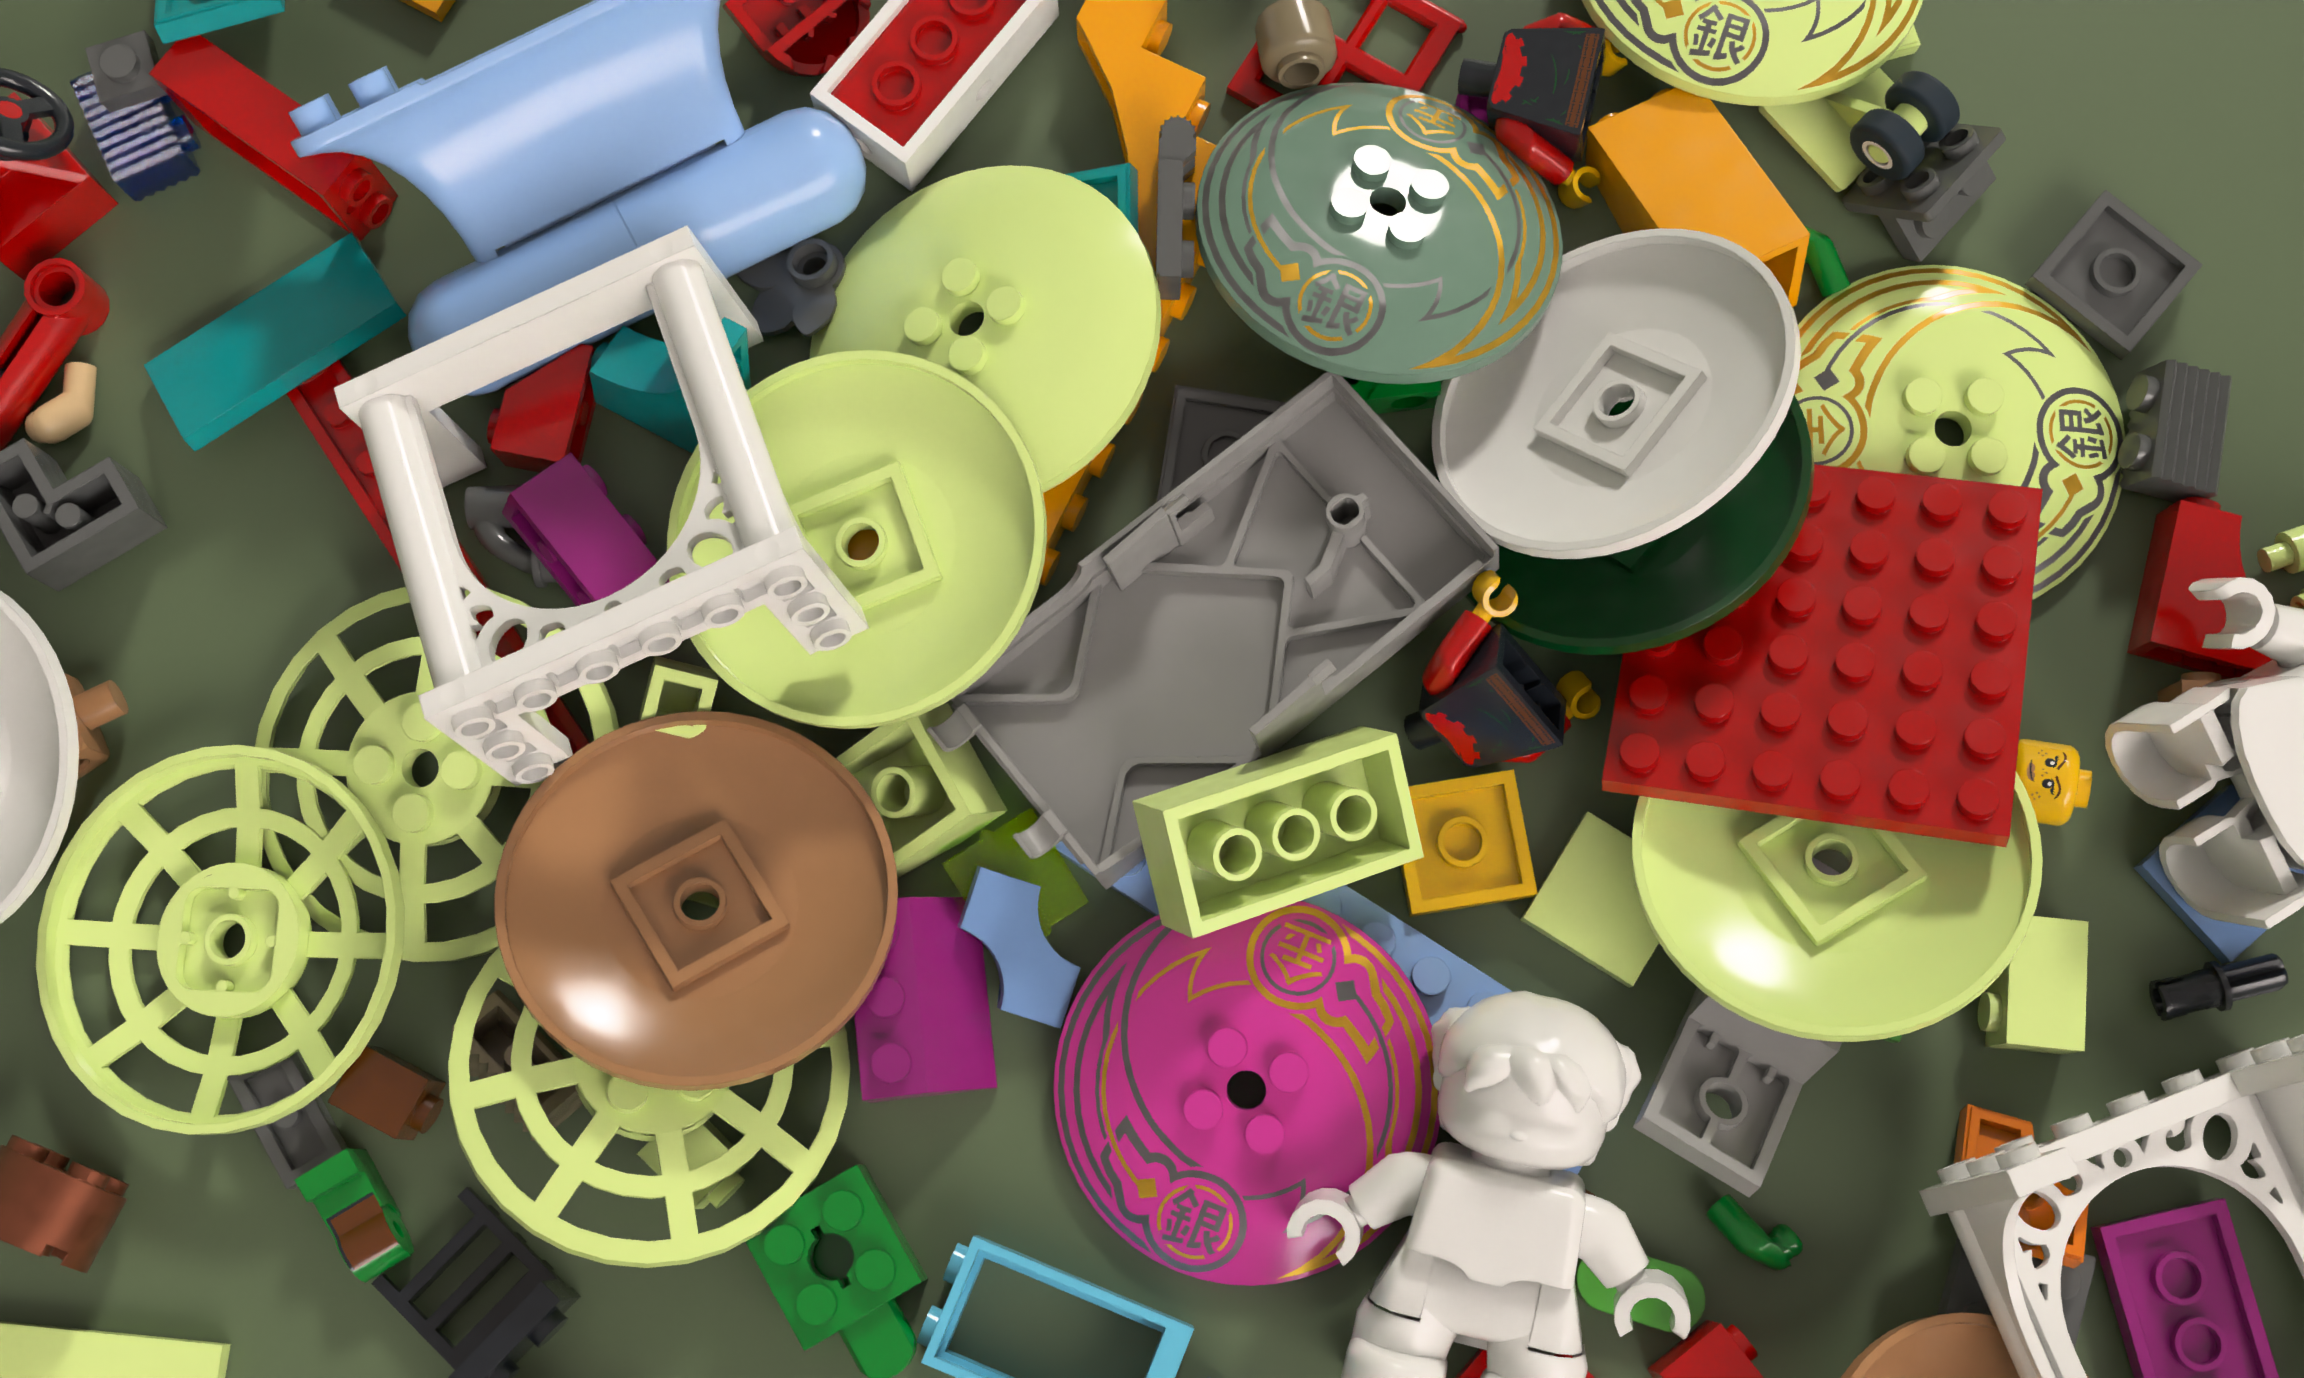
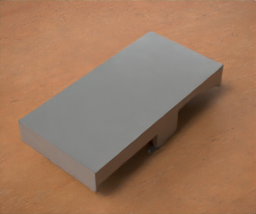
M1325 372L1081 560L1071 580L1058 593L1026 617L1015 638L990 669L966 690L951 699L953 701L952 706L955 709L954 713L942 724L936 727H929L926 730L945 752L959 748L976 735L1041 815L1030 828L1021 833H1015L1012 836L1031 859L1038 858L1062 841L1081 865L1084 863L1107 890L1146 858L1132 803L1133 800L1272 755L1472 591L1473 582L1478 575L1488 570L1497 571L1499 569V546L1348 382L1340 375Z

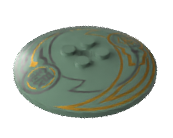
M1332 83L1304 88L1272 99L1236 122L1222 137L1208 159L1198 189L1195 225L1200 254L1210 278L1230 308L1257 334L1286 354L1324 371L1356 380L1386 384L1430 383L1462 376L1497 361L1527 338L1540 322L1550 304L1560 276L1563 253L1560 222L1552 198L1538 173L1501 144L1496 137L1495 131L1490 129L1486 122L1447 101L1402 87L1375 83ZM1375 203L1389 204L1397 209L1399 213L1394 216L1382 215L1376 212L1371 205Z

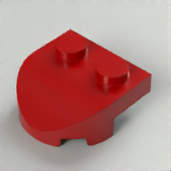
M728 0L722 7L758 53L770 65L790 75L814 77L825 75L869 24L871 2L870 0Z

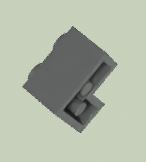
M24 438L0 451V529L25 573L58 592L168 528L139 477L111 457H107L77 476L67 480L56 459Z

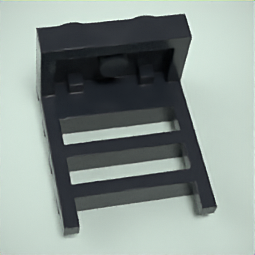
M466 1187L457 1197L475 1216L402 1290L386 1274H380L371 1284L455 1370L448 1378H513L520 1370L516 1363L534 1344L537 1348H540L564 1326L568 1320L564 1313L581 1296L572 1287L569 1288L552 1271L554 1268L546 1260H541L526 1244L527 1241L518 1232H514L499 1217L500 1213L492 1205H487L471 1187ZM488 1227L502 1243L427 1318L413 1302ZM515 1255L529 1271L454 1346L440 1330Z

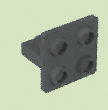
M1957 123L1942 140L1933 143L1923 142L1925 148L1924 158L1908 177L1902 180H1889L1867 168L1860 174L1857 183L1842 198V203L1847 211L1878 215L1903 259L1922 262L1996 180L1987 160L2005 142L2006 137L1999 127Z

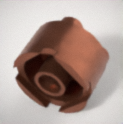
M12 1134L7 1145L0 1146V1240L40 1257L42 1255L47 1257L52 1255L63 1260L60 1265L87 1273L127 1201L123 1195L129 1184L72 1161L68 1170L65 1171L70 1158Z

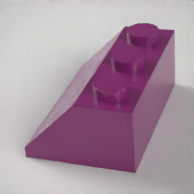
M967 897L898 898L897 919L892 944L884 967L873 989L854 1014L862 1101L876 1103L998 1088L983 943L978 938L957 927Z

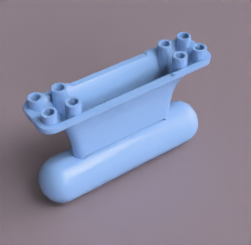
M593 0L427 80L420 78L398 88L387 66L377 69L348 84L360 107L342 116L329 93L288 112L301 135L290 142L298 157L343 152L363 156L387 166L406 178L430 199L457 231L475 259L474 262L435 280L417 295L408 314V339L412 351L684 226L690 228L727 279L839 224L853 213L865 192L867 167L861 146L846 124L827 111L809 107L784 111L744 130L729 92L720 55L718 23L721 0ZM654 310L647 311L466 395L476 397L496 392L531 375L579 344L592 345L617 333L622 326L629 327L655 314Z

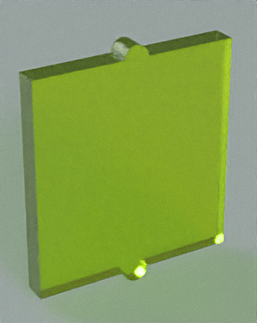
M1028 808L993 831L988 829L982 830L978 841L941 864L965 902L977 866L1040 886L1038 916L1041 929L1046 937L1051 934V926L1089 901L1055 846L1044 855L1031 859L1012 837L1015 833L1027 830L1038 820L1033 809Z

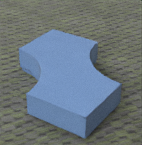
M977 866L957 927L978 938L989 950L995 961L1000 980L997 1008L1061 1029L1081 967L1061 957L1045 938L1038 916V899L1041 887Z

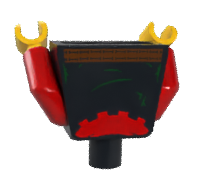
M1557 13L1528 24L1522 29L1506 31L1503 36L1497 63L1464 58L1459 73L1458 94L1488 99L1489 128L1495 131L1498 141L1551 184L1558 185V196L1561 202L1569 208L1576 209L1592 203V199L1580 191L1578 181L1587 188H1592L1601 182L1600 172L1596 168L1586 166L1578 170L1573 169V160L1582 161L1587 131L1590 126L1601 75L1606 77L1615 75L1628 64V60L1614 54L1620 51L1605 37V29L1594 27L1566 13Z
M1492 570L1482 572L1473 582L1472 593L1478 604L1472 612L1465 610L1437 648L1422 674L1423 683L1419 711L1407 715L1404 720L1406 735L1416 749L1422 750L1443 741L1464 766L1472 768L1496 762H1534L1546 750L1555 749L1563 745L1564 734L1572 726L1570 722L1572 717L1589 719L1599 712L1601 706L1600 697L1591 688L1592 682L1583 672L1576 670L1565 674L1558 682L1556 688L1502 623L1493 627L1488 624L1492 617L1508 616L1515 611L1518 605L1517 592L1510 584H1507L1496 598L1489 600L1491 593L1498 587L1501 579Z

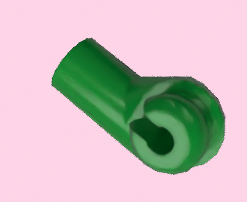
M1805 226L1810 233L1805 263L1809 265L1821 296H1829L1850 286L1851 283L1833 241L1826 234Z
M1730 1194L1719 1199L1706 1213L1708 1219L1740 1253L1772 1270H1783L1792 1266L1790 1260L1798 1256L1803 1250L1802 1241L1786 1224H1778L1767 1235Z

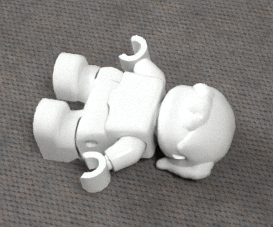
M2207 578L2193 582L2189 586V591L2198 600H2221L2226 610V623L2221 632L2205 635L2202 648L2245 649L2250 647L2273 660L2241 677L2205 684L2203 687L2189 689L2170 702H2152L2138 707L2109 725L2105 732V747L2111 764L2130 790L2146 803L2160 808L2180 810L2211 791L2217 781L2231 778L2240 800L2225 816L2206 815L2195 818L2164 837L2159 845L2160 861L2167 878L2176 892L2189 906L2201 915L2213 920L2270 929L2304 906V874L2296 873L2289 869L2304 870V609L2274 604L2273 597L2265 585L2253 578Z
M1515 991L1482 999L1472 1007L1449 1008L1431 1028L1434 1066L1433 1082L1435 1088L1439 1091L1438 1115L1440 1127L1462 1145L1443 1142L1433 1149L1431 1155L1416 1152L1389 1154L1349 1185L1351 1195L1336 1188H1320L1309 1192L1299 1201L1287 1225V1238L1290 1239L1303 1237L1307 1228V1220L1313 1216L1322 1214L1335 1218L1345 1231V1239L1339 1243L1335 1254L1341 1264L1345 1266L1354 1257L1358 1249L1365 1225L1368 1224L1375 1230L1406 1216H1413L1410 1228L1374 1281L1372 1291L1369 1289L1357 1308L1353 1333L1346 1351L1341 1378H1446L1448 1369L1446 1357L1453 1342L1487 1350V1368L1482 1372L1480 1378H1586L1588 1365L1584 1344L1582 1345V1331L1575 1285L1578 1258L1582 1259L1607 1289L1613 1287L1617 1289L1614 1296V1323L1620 1337L1633 1330L1630 1312L1638 1301L1646 1298H1658L1672 1308L1669 1321L1672 1332L1684 1340L1690 1331L1691 1314L1683 1287L1672 1275L1659 1269H1644L1648 1265L1649 1260L1626 1213L1607 1200L1585 1193V1184L1582 1178L1573 1172L1563 1170L1576 1166H1589L1594 1162L1606 1132L1616 1126L1619 1115L1627 1106L1632 1092L1641 1081V1072L1635 1053L1628 1046L1620 1044L1615 1040L1610 1031L1594 1015L1575 1004L1558 998L1546 997L1528 991ZM1374 1302L1377 1305L1385 1309H1388L1392 1314L1377 1308L1376 1306H1374ZM1555 1354H1563V1355H1574V1357H1573V1358H1570V1357H1557V1356H1552V1355H1555Z

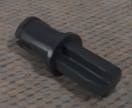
M2272 953L2220 966L2216 961L2206 962L2201 970L2177 977L2150 981L2149 993L2157 1015L2161 1016V1020L2167 1021L2175 1017L2187 1015L2188 1013L2215 1007L2221 1012L2231 1010L2233 1001L2282 989L2288 983V974L2282 959L2277 954Z

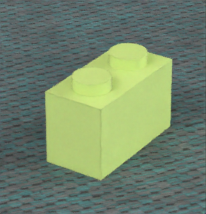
M2033 916L2026 936L2014 958L2001 975L1987 988V992L1981 995L1978 1005V1024L1982 1031H1986L1985 1047L2061 1055L2085 1051L2089 921Z

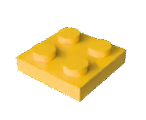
M1514 769L1408 786L1424 854L1423 858L1400 865L1409 917L1530 898L1538 894Z

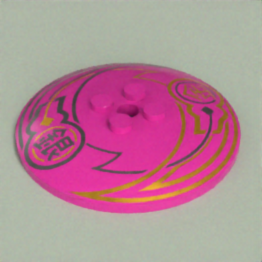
M1298 901L1194 939L1163 926L1158 914L1128 933L1106 953L1080 988L1066 1017L1055 1061L1054 1103L1060 1140L1069 1166L1080 1188L1107 1224L1131 1246L1172 1270L1201 1280L1246 1286L1279 1284L1325 1271L1341 1263L1335 1253L1339 1243L1345 1239V1231L1342 1225L1329 1215L1318 1214L1307 1220V1228L1303 1237L1288 1239L1287 1225L1299 1201L1314 1190L1336 1188L1351 1195L1349 1185L1389 1154L1401 1152L1432 1154L1440 1125L1438 1115L1439 1091L1435 1088L1433 1082L1432 1025L1415 988L1389 954L1362 930L1342 917L1319 906ZM1252 1071L1263 1079L1266 1086V1095L1259 1105L1253 1108H1242L1232 1102L1227 1088L1230 1078L1237 1072ZM1391 1223L1375 1230L1368 1224L1365 1225L1356 1253L1369 1245Z

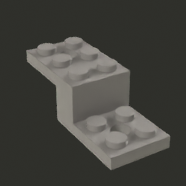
M1814 857L1812 858L1813 864L1820 872L1827 875L1841 874ZM1697 987L1633 1128L1747 1197H1750L1763 1183L1803 1084L1839 1052L1842 1042L1800 1038L1771 1030L1726 1009ZM1706 1093L1719 1095L1728 1103L1732 1114L1731 1119L1718 1117L1710 1110L1706 1102Z

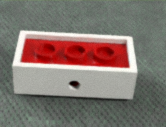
M888 0L810 92L814 109L827 111L846 124L859 142L863 156L912 192L1059 16L1058 0Z

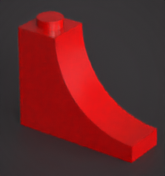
M2201 497L2184 498L2156 515L2127 653L2196 672L2221 674V679L2241 677L2273 660L2250 647L2245 649L2202 648L2206 634H2217L2224 628L2226 610L2221 600H2198L2189 591V586L2193 582L2202 579L2246 578L2240 550L2241 515L2220 510L2221 505L2218 502Z

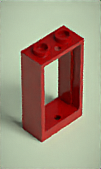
M197 35L175 41L148 73L197 127L349 234L352 232L359 241H362L371 229L380 227L389 217L393 202L398 197V194L371 159L343 152L298 157L290 142L301 135L288 112L302 105L203 36Z

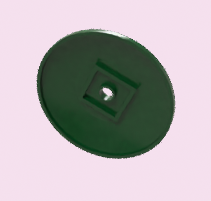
M1795 395L1782 425L1760 460L1721 500L1682 527L1654 541L1629 550L1583 559L1535 557L1515 552L1497 544L1499 546V569L1495 573L1501 579L1498 587L1491 593L1489 600L1496 598L1507 584H1510L1517 592L1518 605L1515 611L1508 616L1492 617L1490 621L1495 625L1502 623L1510 634L1541 647L1577 654L1612 655L1646 650L1683 639L1711 626L1733 612L1752 597L1775 573L1798 538L1808 513L1813 492L1814 456L1807 422ZM1634 399L1615 404L1609 416H1615L1626 411ZM1471 591L1465 597L1476 607L1478 602L1473 597Z

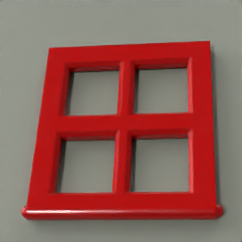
M1371 0L1346 41L1334 34L1337 58L1334 66L1324 75L1317 86L1339 83L1344 73L1348 71L1367 83L1390 85L1421 92L1457 34L1466 31L1467 25L1464 22L1465 20L1429 0ZM1387 6L1431 30L1405 73L1398 71L1360 49ZM1257 41L1228 84L1226 92L1253 109L1283 95L1261 82L1265 74L1259 59Z

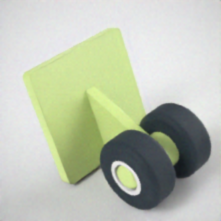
M1880 67L1857 84L1838 93L1798 104L1759 106L1758 108L1759 112L1835 192L1846 189L1866 167L1875 174L1889 180L1905 179L1924 158L1925 148L1923 142L1933 143L1942 140L1958 123L1960 118V108L1956 98L1937 78L1921 71H1908L1902 74L1894 83Z

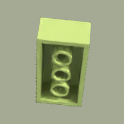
M1358 726L1132 801L1161 923L1163 926L1193 939L1424 857L1397 733L1365 726Z

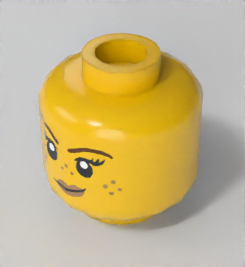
M2020 739L2016 772L2026 788L2036 814L2037 823L2061 826L2071 818L2074 807L2087 808L2092 784V771L2080 769L2079 753L2070 745Z

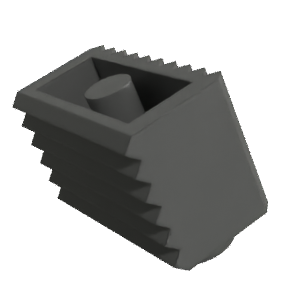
M2176 359L2162 361L2136 374L2126 395V405L2131 410L2128 414L2131 420L2127 424L2129 432L2123 440L2118 454L2119 465L2123 468L2121 470L2123 478L2119 483L2121 488L2173 503L2187 497L2209 499L2217 496L2232 383L2231 375L2221 376L2220 372H2210L2209 369H2199L2198 366L2177 363Z

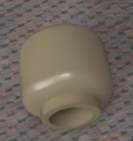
M1277 0L1258 16L1255 33L1259 59L1264 74L1274 82L1291 89L1311 87L1317 84L1334 66L1337 58V47L1332 19L1328 8L1320 1Z

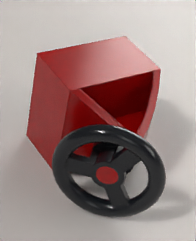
M0 68V87L9 88L30 97V99L22 100L15 92H12L7 97L0 96V262L21 279L25 280L28 273L38 263L53 258L119 203L68 148L74 137L75 127L73 117L63 100L41 82L25 74ZM52 117L54 131L42 118Z

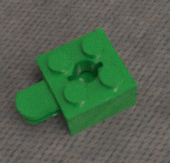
M856 1164L798 1198L793 1206L761 1234L745 1243L804 1351L839 1333L861 1373L869 1378H890L901 1373L911 1363L917 1352L916 1336L895 1298L926 1281L928 1278L866 1165Z

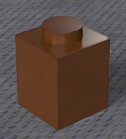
M366 1045L361 1055L341 1077L328 1103L394 1139L414 1140L418 1132L421 1134L426 1133L439 1116L444 1100L439 1095L446 1082L381 1047Z

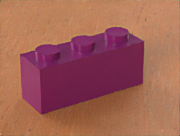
M569 453L510 492L502 514L576 606L600 600L625 588L640 578L658 561L645 546L647 539L639 524L628 514L621 515L606 497L608 495L607 487L600 475L591 466H582L574 455Z

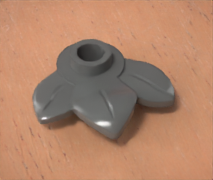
M812 238L806 239L793 248H788L737 273L736 275L741 281L760 292L750 313L757 321L762 336L781 334L788 331L794 325L802 335L808 338L822 330L835 314L837 307L835 290L844 276L846 262L836 246L824 240ZM821 269L819 272L812 274L815 270Z

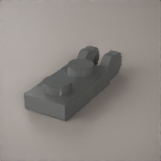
M1179 115L1174 118L1170 116L1169 120H1164V125H1161L1159 131L1156 277L1161 300H1180L1181 278H1193L1194 241L1182 240V220H1194L1195 183L1184 181L1195 172L1196 132L1195 126L1191 124V120L1188 121L1185 116L1181 118Z

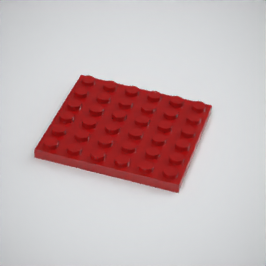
M1814 464L1812 497L1799 536L1775 573L1752 597L1727 616L1688 637L1659 647L1623 653L1602 776V791L2006 847L2011 828L2043 489Z

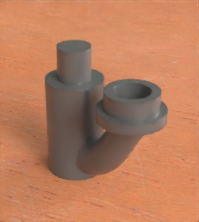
M522 484L467 487L465 492L466 521L470 530H474L477 539L484 548L509 565L531 574L537 588H545L548 586V583L556 582L532 550L530 551L515 542L504 531V528L513 527L502 514V510L510 492Z

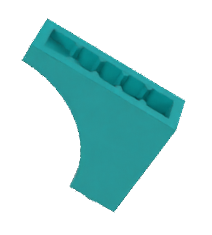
M724 317L722 324L747 391L751 388L747 328ZM622 326L610 344L603 342L592 356L589 375L595 402L693 453L698 445L696 432L665 342L647 337Z

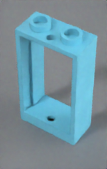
M975 1235L972 1237L969 1247L957 1243L943 1276L944 1281L953 1284L943 1309L931 1306L917 1339L918 1344L927 1347L921 1363L953 1377L1015 1378L948 1349L985 1258L1162 1332L1144 1378L1176 1377L1194 1331V1326L989 1239Z

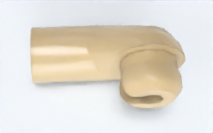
M82 362L65 364L63 393L39 406L26 418L25 430L32 440L38 443L56 444L76 434L92 422L94 417L97 367Z

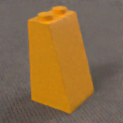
M1676 87L1666 88L1654 94L1649 100L1620 113H1610L1601 118L1596 124L1588 127L1586 166L1596 168L1600 172L1601 182L1597 187L1623 234L1639 230L1664 228L1701 231L1723 237L1757 256L1779 281L1792 308L1797 306L1810 233L1711 99L1691 94Z

